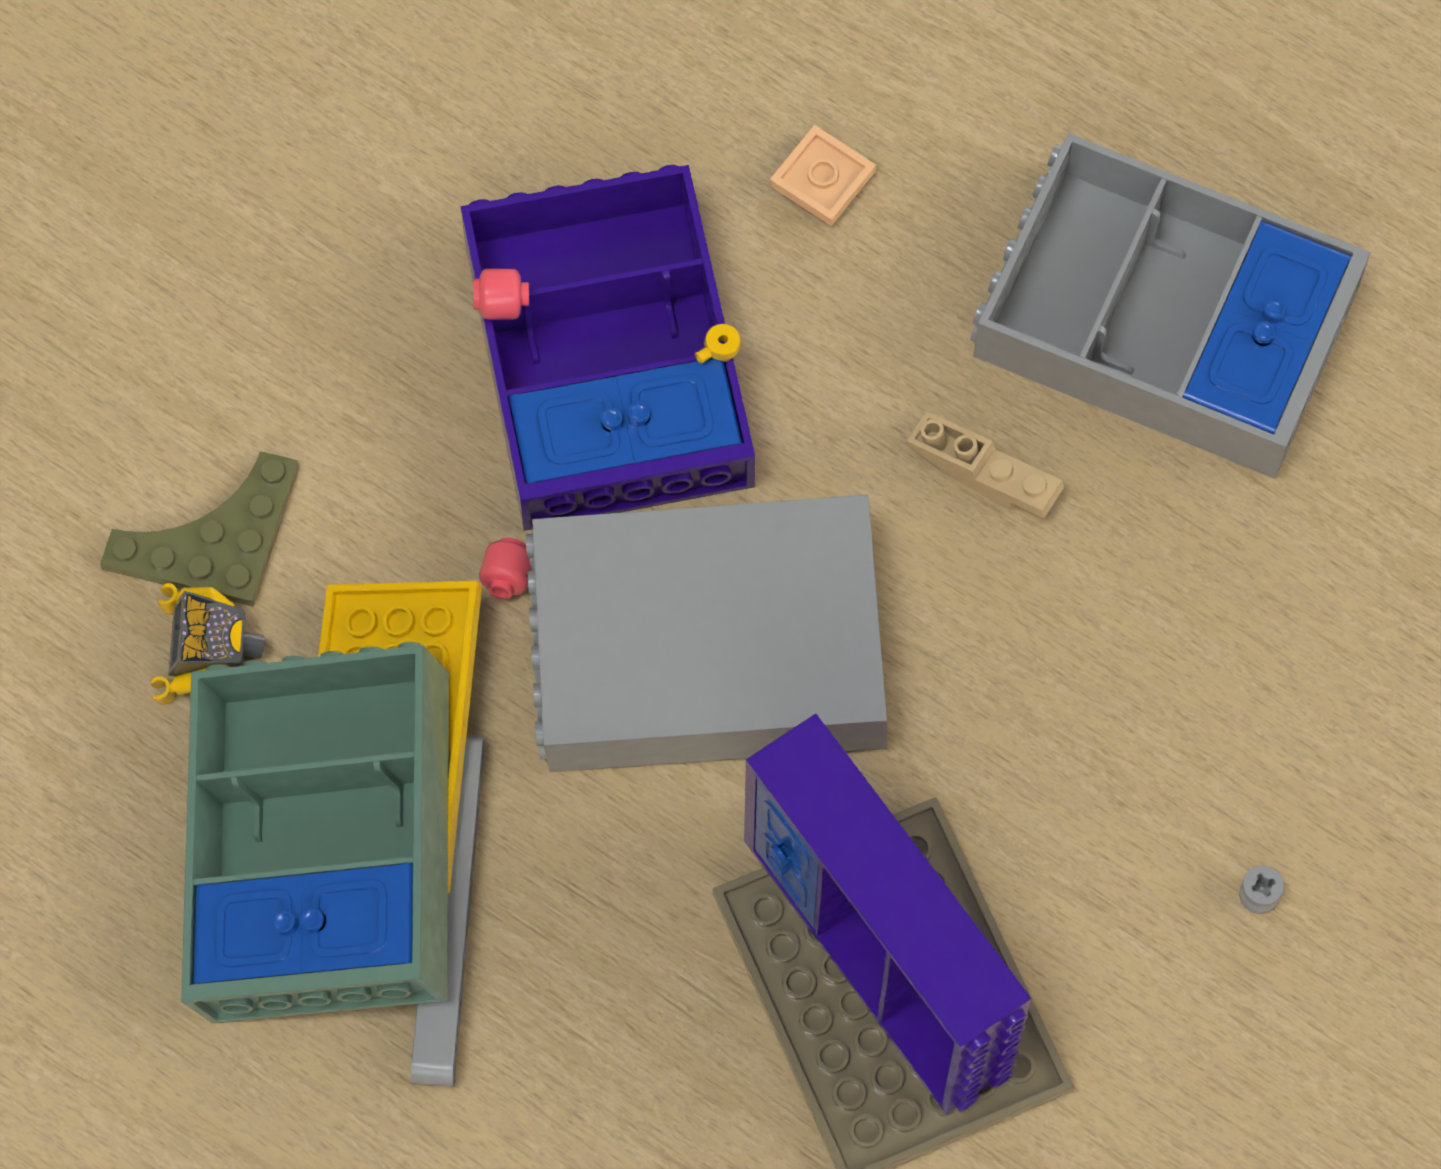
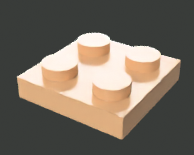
M814 125L770 178V187L829 226H832L874 175L876 164Z

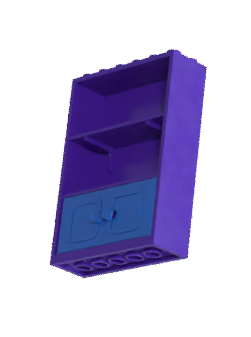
M666 165L657 171L646 173L628 172L618 178L607 180L595 178L587 180L580 185L569 187L556 185L541 192L530 194L518 192L503 199L492 201L479 199L471 202L469 205L460 206L465 245L473 281L474 278H480V274L484 269H516L521 275V282H529V306H521V313L517 319L487 320L480 314L524 531L533 529L532 519L622 513L755 487V452L734 360L717 361L711 357L703 364H700L695 357V353L705 347L704 339L709 329L718 324H725L689 165Z
M815 713L747 758L744 842L944 1113L947 1115L956 1108L959 1112H963L980 1098L977 1093L987 1086L991 1085L995 1089L1008 1081L1013 1076L1011 1070L1016 1064L1015 1061L1019 1053L1018 1049L1022 1041L1021 1038L1025 1030L1024 1026L1028 1018L1032 998L819 716Z

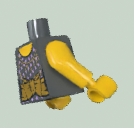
M166 583L161 587L164 596H172L169 600H158L157 603L164 613L173 614L168 675L175 677L170 682L162 676L152 679L151 685L154 688L166 686L163 694L152 697L156 703L167 705L174 700L176 693L180 696L191 693V672L206 670V667L210 665L237 667L241 665L242 656L258 659L262 657L265 646L264 635L244 632L245 612L235 607L230 600L215 588L186 587L182 588L179 592L170 583Z

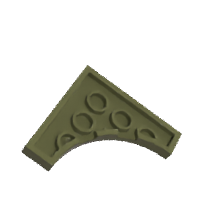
M260 451L254 467L239 489L218 508L191 523L172 529L151 532L112 529L100 563L102 570L162 585L170 583L179 589L186 587H213L228 600L253 607L299 468L298 460Z

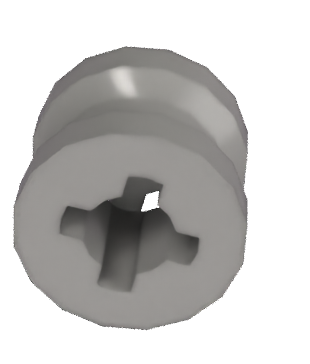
M1263 865L1252 868L1244 877L1240 887L1239 896L1241 903L1252 913H1269L1275 909L1283 894V878L1272 867ZM1259 881L1261 882V884H1265L1266 886L1269 885L1270 887L1266 888L1264 886H1261L1259 884Z

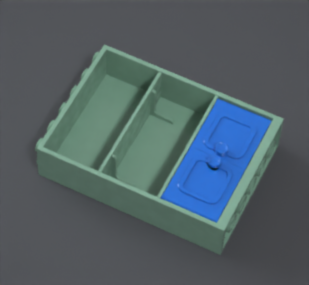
M404 642L399 644L398 648L391 649L364 647L357 653L348 654L338 651L323 652L320 657L314 658L287 656L280 662L271 663L261 660H250L245 662L244 666L210 665L206 667V670L191 672L181 1002L212 1024L447 1001L449 672L424 645L416 642Z

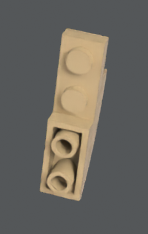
M926 411L906 441L907 445L955 480L1010 510L1018 506L1045 518L1064 489L1061 479L996 450L993 441Z

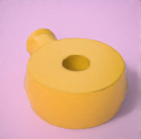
M728 324L713 326L705 336V347L696 352L695 357L700 364H703L711 357L717 361L733 359L741 348V337L738 331Z

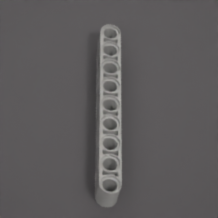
M466 736L450 893H448L447 1001L417 1004L411 1084L454 1086L484 760V737Z

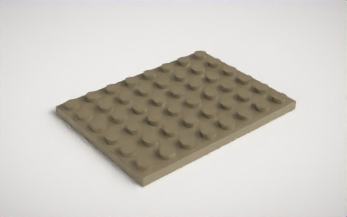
M937 797L893 814L1031 997ZM764 868L712 888V894L836 1169H891L1073 1092L1074 1086L1031 999L1028 1018L1024 1026L1025 1030L1022 1034V1041L1018 1049L1019 1053L1015 1061L1016 1064L1011 1070L1013 1076L995 1089L989 1085L977 1093L980 1098L965 1111L959 1112L956 1108L946 1115Z

